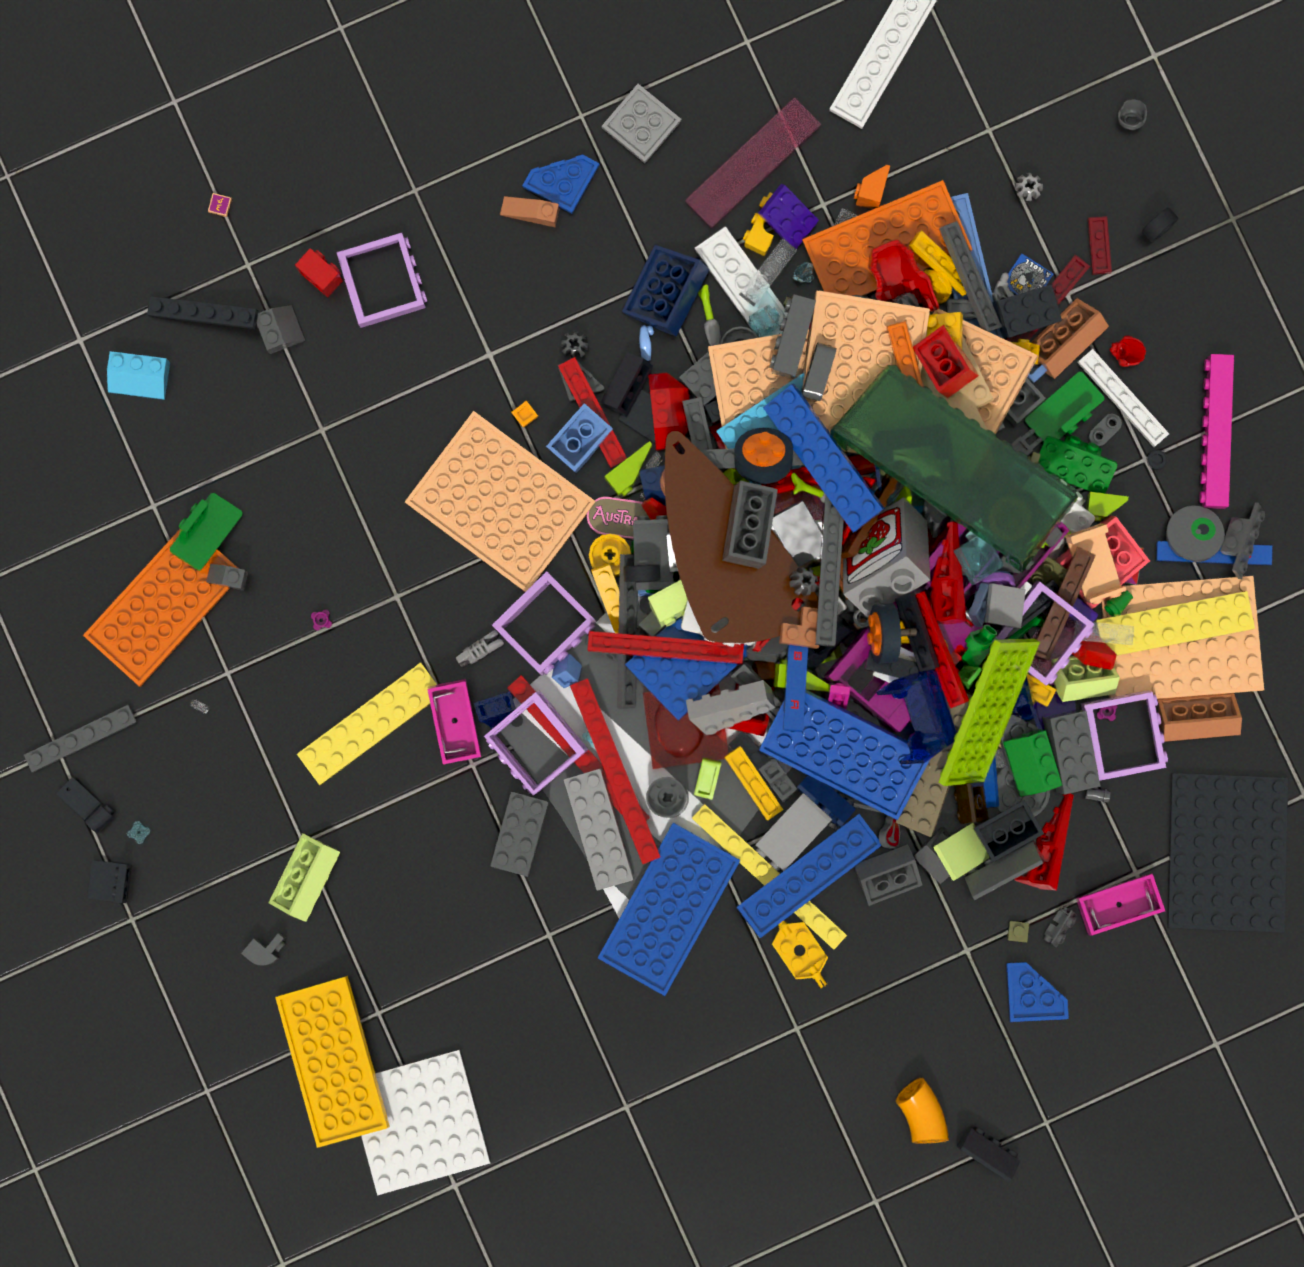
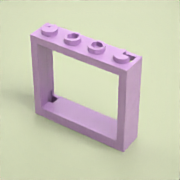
M402 233L337 252L360 328L426 308L424 302H427L425 292L420 291L419 284H422L419 273L415 274L413 269L416 266L413 255L409 256L408 252L411 246L408 237L404 238ZM399 242L417 301L365 316L347 258Z
M546 571L492 626L543 676L554 669L553 665L558 660L562 661L568 655L567 651L571 647L575 648L582 641L581 637L585 633L589 634V631H592L597 622ZM551 584L586 620L539 665L504 629Z
M1036 581L1025 595L1023 615L1040 593L1044 592L1085 624L1045 676L1030 666L1028 672L1047 686L1048 683L1052 684L1058 676L1056 673L1059 669L1065 668L1069 663V656L1072 653L1075 654L1082 645L1080 642L1084 637L1088 638L1094 630L1092 627L1095 624L1040 581ZM1001 626L997 631L996 638L998 640L1005 639L1013 627Z
M540 690L530 696L484 736L487 739L488 746L491 749H495L499 754L498 758L503 764L507 763L511 768V774L516 779L519 778L523 783L524 790H527L533 796L589 750ZM533 703L539 707L576 752L538 785L497 737L500 731Z
M1147 690L1081 703L1082 710L1087 711L1099 781L1166 768L1165 762H1168V757L1162 747L1164 735L1159 730L1161 718L1159 713H1156L1155 708L1158 705V701L1152 691ZM1146 699L1157 762L1104 772L1093 709Z

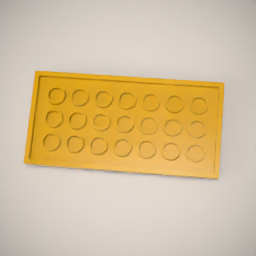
M348 976L275 997L317 1148L389 1128V1121Z

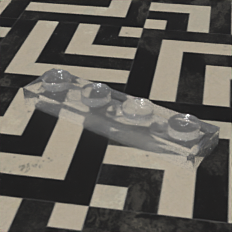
M782 238L739 295L752 306H755L796 253L797 249Z

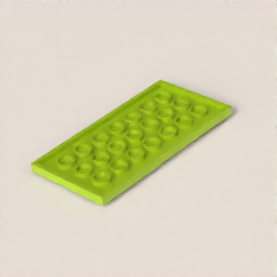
M1036 639L995 640L991 644L989 656L982 666L983 671L975 684L976 689L973 696L969 699L968 709L961 719L962 724L954 737L955 742L952 749L948 752L947 762L940 772L941 777L938 783L943 786L985 781L1040 641Z

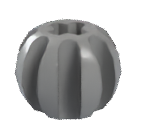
M1026 173V177L1023 175L1018 177L1017 181L1019 183H1015V190L1020 192L1017 193V196L1020 199L1024 196L1026 201H1031L1032 197L1037 199L1041 195L1039 191L1043 190V184L1038 183L1041 180L1040 177L1037 175L1034 178L1032 173ZM1026 184H1028V186H1032V189L1030 190L1029 187L1026 188Z

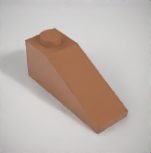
M504 196L500 216L556 227L560 209L557 203Z

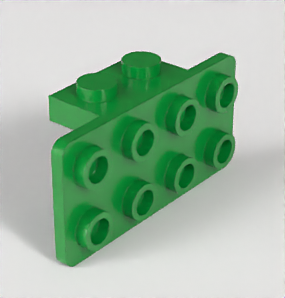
M1078 372L1025 418V423L1030 429L1033 428L1035 430L1034 433L1038 438H1042L1043 443L1047 436L1060 439L1067 432L1072 434L1078 428L1076 424L1081 420L1083 422L1088 420L1093 415L1091 411L1104 401V396L1084 373Z
M1066 435L1064 441L1047 436L1039 452L1041 455L1036 471L1062 479L1069 484L1090 492L1105 494L1118 464L1116 461L1101 456L1102 449L1094 443L1083 442L1076 436L1070 437Z
M211 493L205 501L202 499L199 504L195 503L190 510V516L184 518L179 524V536L170 547V552L198 571L204 568L242 517L240 509L215 493Z

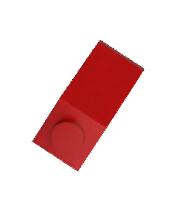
M1094 632L1088 638L1084 637L1080 642L1082 644L1080 649L1075 654L1072 653L1085 665L1109 670L1114 668L1117 656Z

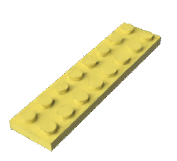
M1247 591L1095 621L1098 637L1117 656L1255 629Z
M419 663L297 754L318 784H323L430 704L427 688L428 686L437 685L422 663Z

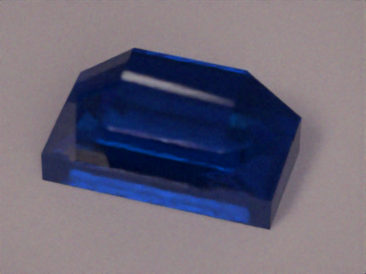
M511 692L474 703L479 722L487 724L491 729L516 709Z

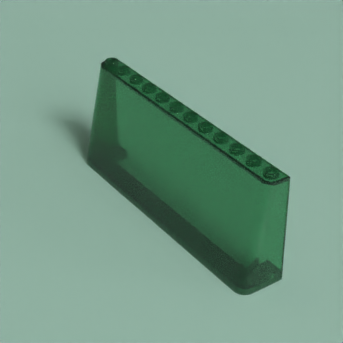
M886 365L830 430L831 435L841 448L846 451L849 448L853 449L1006 556V562L1022 573L1077 501V490L1069 484L1067 486L1063 484L1055 474H1049L1044 471V467L1039 463H1033L1028 460V456L1023 452H1017L1012 449V445L1007 441H1001L996 438L995 433L991 430H985L980 427L979 422L975 419H968L960 409H954L949 406V403L944 398H938L933 395V392L928 387H922L917 384V381L912 376H906L901 373V370L896 365Z

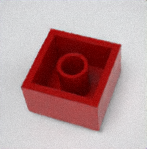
M310 248L295 266L302 276L328 298L343 282L340 277L341 273L332 262L330 264L327 263L328 261L318 250L314 252Z

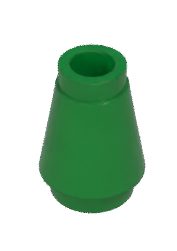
M1123 591L1120 596L1108 600L1104 608L1112 617L1120 616L1133 599V596L1129 591Z

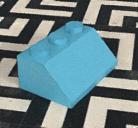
M110 351L107 366L108 392L165 400L170 362L166 358Z

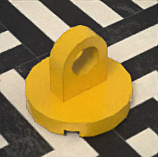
M934 269L924 270L923 272L930 278L938 304L946 302L952 293V286L949 280Z

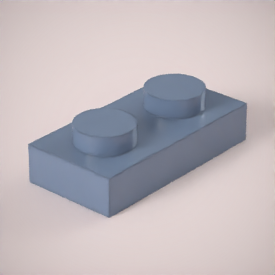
M987 583L980 584L978 591L975 593L972 607L969 609V617L977 627H982L985 620L989 588Z

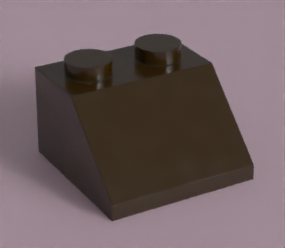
M984 782L955 786L954 797L958 801L959 808L957 810V817L961 824L988 821Z

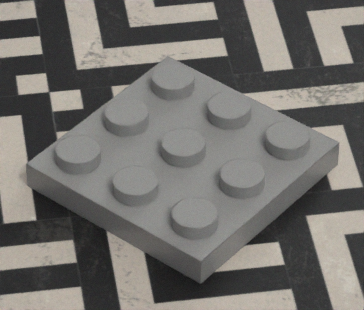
M637 84L605 121L602 129L642 162L646 163L678 126L681 118L641 85Z

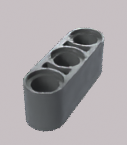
M817 343L809 367L810 371L807 373L803 386L804 389H802L801 393L804 397L821 401L837 348Z

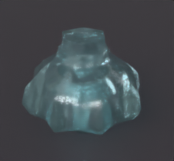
M805 261L796 267L797 269L794 271L793 276L795 281L800 283L806 281L808 283L814 279L812 275L813 264Z

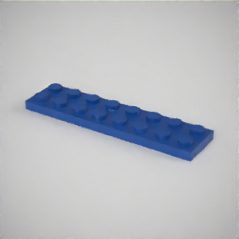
M795 384L789 385L763 407L779 431L789 438L797 456L852 532L859 530L885 509Z
M858 814L736 908L757 936L761 938L881 846L879 839L861 815Z

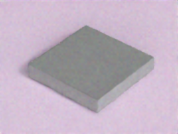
M989 584L984 623L1021 628L1026 589Z

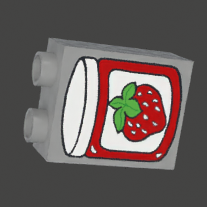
M904 497L878 514V520L871 526L868 531V537L859 546L858 554L854 557L843 559V594L867 618L874 604L893 603L895 598L906 595L930 581L927 520Z

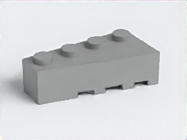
M764 680L739 686L736 691L722 690L720 695L713 697L707 694L703 695L701 700L693 701V698L686 700L689 720L706 735L715 734L719 730L732 727L736 723L749 720L756 715L767 713L769 710L776 708L772 688Z

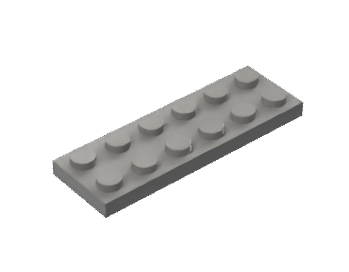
M602 769L564 779L596 890L634 880Z

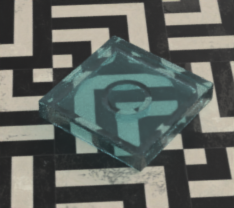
M984 532L954 550L971 585H975L1004 566L992 542Z

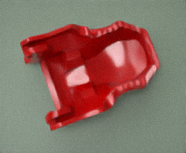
M897 239L871 250L868 269L877 283L876 300L892 302L900 294L910 293L916 297L918 303H922L924 308H929V312L939 309L930 278L916 265L912 250Z

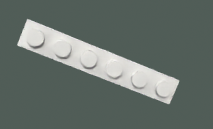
M1093 349L1077 362L1153 447L1169 435L1165 428Z

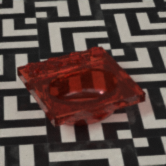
M719 684L708 693L710 697L720 695ZM651 692L643 693L653 769L701 763L703 757L712 760L725 759L724 756L729 753L725 728L717 731L715 734L706 735L689 720L688 713L677 721Z

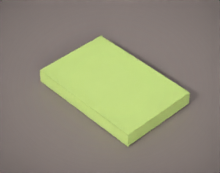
M974 823L969 824L933 847L953 881L990 858L973 830L976 827Z

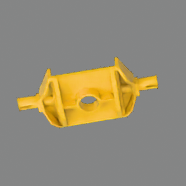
M782 921L778 924L779 931L772 945L795 979L813 978L820 986V989L827 985L821 976V970L828 957L805 923L787 924V922ZM797 945H803L805 948V953L802 956H797L794 953V948Z

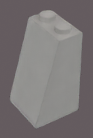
M803 793L755 844L757 847L755 851L763 858L767 856L772 861L770 865L777 871L780 869L785 871L832 819Z

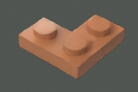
M802 607L800 625L782 623L779 643L819 648V645H815L818 609Z

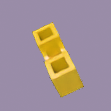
M769 192L768 197L764 196L759 206L763 207L773 193ZM755 213L751 221L754 225L751 231L747 230L743 237L745 241L744 247L765 256L774 235L765 231L763 225L766 221L758 213Z

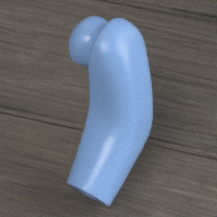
M642 325L639 335L641 357L646 361L651 360V341L649 335L654 334L651 325L647 327Z

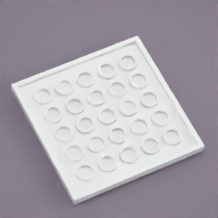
M460 1050L375 1073L390 1127L361 1136L377 1195L490 1164Z

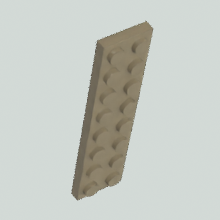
M942 688L939 690L921 748L933 753L899 819L896 820V823L929 837H932L950 787L938 783L941 777L940 772L945 767L948 752L953 747L954 737L962 724L961 719L966 714L969 706L968 702L950 709ZM965 690L970 699L974 693Z

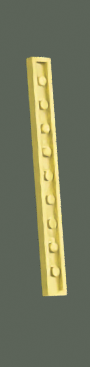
M705 804L692 817L728 853L739 859V863L764 886L780 874ZM810 901L794 912L832 949H835L847 936Z

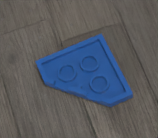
M579 155L576 158L558 161L541 168L537 167L531 169L522 187L549 202L559 204L560 208L573 214L600 164L585 155Z
M1006 963L1010 1022L1069 1019L1068 1000L1028 963Z

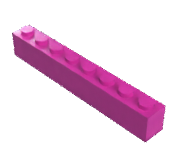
M1211 354L1204 362V370L1207 371V378H1204L1203 384L1204 389H1206V397L1203 398V408H1206V414L1202 418V427H1205V435H1202L1201 444L1204 446V453L1201 454V465H1204V470L1200 475V484H1203V491H1200L1199 501L1202 503V507L1226 509L1229 507L1234 355Z

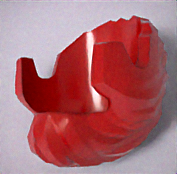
M1130 335L1124 336L1120 342H1115L1111 345L1110 352L1116 357L1119 365L1122 367L1138 365L1145 358L1146 348L1139 339L1133 338Z

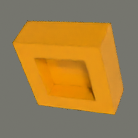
M527 401L511 412L523 428L538 417Z

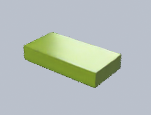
M703 757L694 792L695 796L713 799L722 762Z

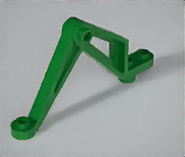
M1041 612L1007 639H1021L1033 626H1042L1046 618L1045 615ZM984 625L982 629L969 633L965 639L968 649L962 656L963 666H973L982 669L984 662L989 656L991 644L998 640L995 629L989 625Z

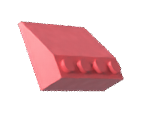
M1109 515L1100 523L1107 524L1109 532L1105 533L1120 585H1122L1149 563L1150 560L1118 518ZM1068 549L1055 560L1066 569H1068L1072 560L1070 550ZM1082 589L1080 590L1078 596L1087 606L1093 609L1098 605L1086 602Z

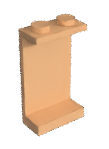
M1102 523L1065 536L1072 558L1077 547L1096 555L1081 588L1085 601L1092 604L1101 603L1103 598L1109 596L1110 598L1118 597L1121 595V592L1126 591V587L1120 585L1105 533L1109 532L1107 524Z

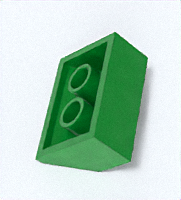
M1036 729L1003 741L1020 797L1046 792L1063 786L1046 730Z

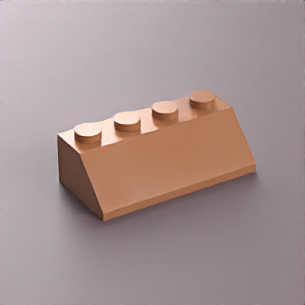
M1078 298L1060 314L1061 322L1049 325L1031 342L1040 345L1037 365L1039 367L1043 365L1047 369L1045 373L1054 379L1109 327L1098 310Z
M1234 693L1157 699L1158 713L1161 718L1160 731L1164 735V742L1241 735L1242 716Z

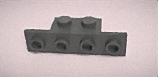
M1256 502L1250 519L1231 518L1220 550L1224 555L1237 556L1232 571L1238 579H1242L1243 574L1247 571L1248 560L1253 553L1255 539L1259 536V528L1265 518V511Z

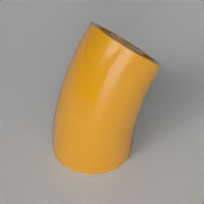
M924 1078L914 1080L896 1098V1103L907 1119L912 1143H940L949 1141L945 1117L937 1097Z

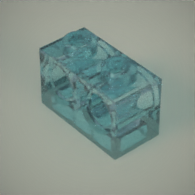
M767 305L749 316L748 324L757 337L760 338L778 328L780 315L775 307L771 308L770 305Z

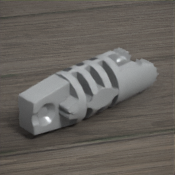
M494 630L465 648L463 653L456 657L459 665L464 667L469 663L473 664L478 659L485 657L488 653L502 646L504 642L501 639H497L487 645L497 638L498 632Z

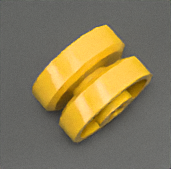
M601 535L590 546L589 558L592 568L610 563L614 577H619L620 554H631L630 546L619 535ZM610 553L614 555L612 560H608L607 557Z

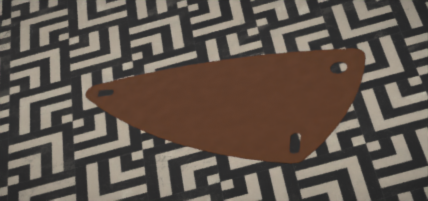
M678 431L670 432L666 438L664 474L668 526L681 582L704 637L712 642L749 643L780 636L782 623L800 625L801 611H795L792 608V601L795 598H800L804 601V607L818 609V596L815 592H811L807 596H803L802 593L797 595L794 593L795 589L793 587L790 588L789 582L792 581L790 576L793 571L799 568L791 555L771 530L766 564L760 569L722 561L734 485L682 433ZM678 441L685 449V453L682 455L673 446ZM723 617L728 618L729 623L716 633L711 631V627Z

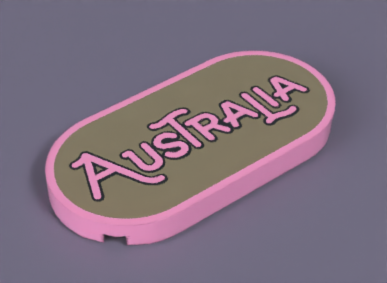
M601 497L595 500L596 502L588 511L587 521L592 530L600 535L615 534L622 538L633 540V520H637V516L648 515L642 508V502Z

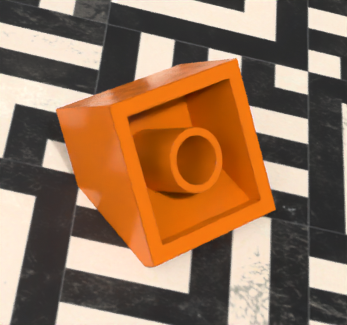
M885 165L864 177L862 184H857L854 199H857V206L872 210L879 207L890 169L889 165Z

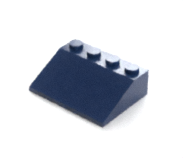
M654 245L622 313L677 337L709 268L698 259Z

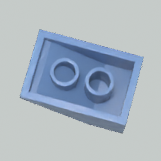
M584 403L546 447L577 473L613 428Z

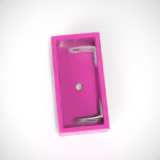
M466 679L428 686L427 690L443 764L481 757ZM453 718H457L456 723L452 722Z
M1147 874L1076 898L1087 933L1091 936L1165 911L1153 874ZM1121 902V907H1117L1116 903Z

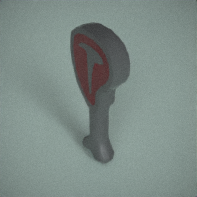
M887 815L885 825L879 832V842L884 848L895 849L900 844V825L896 823V819Z

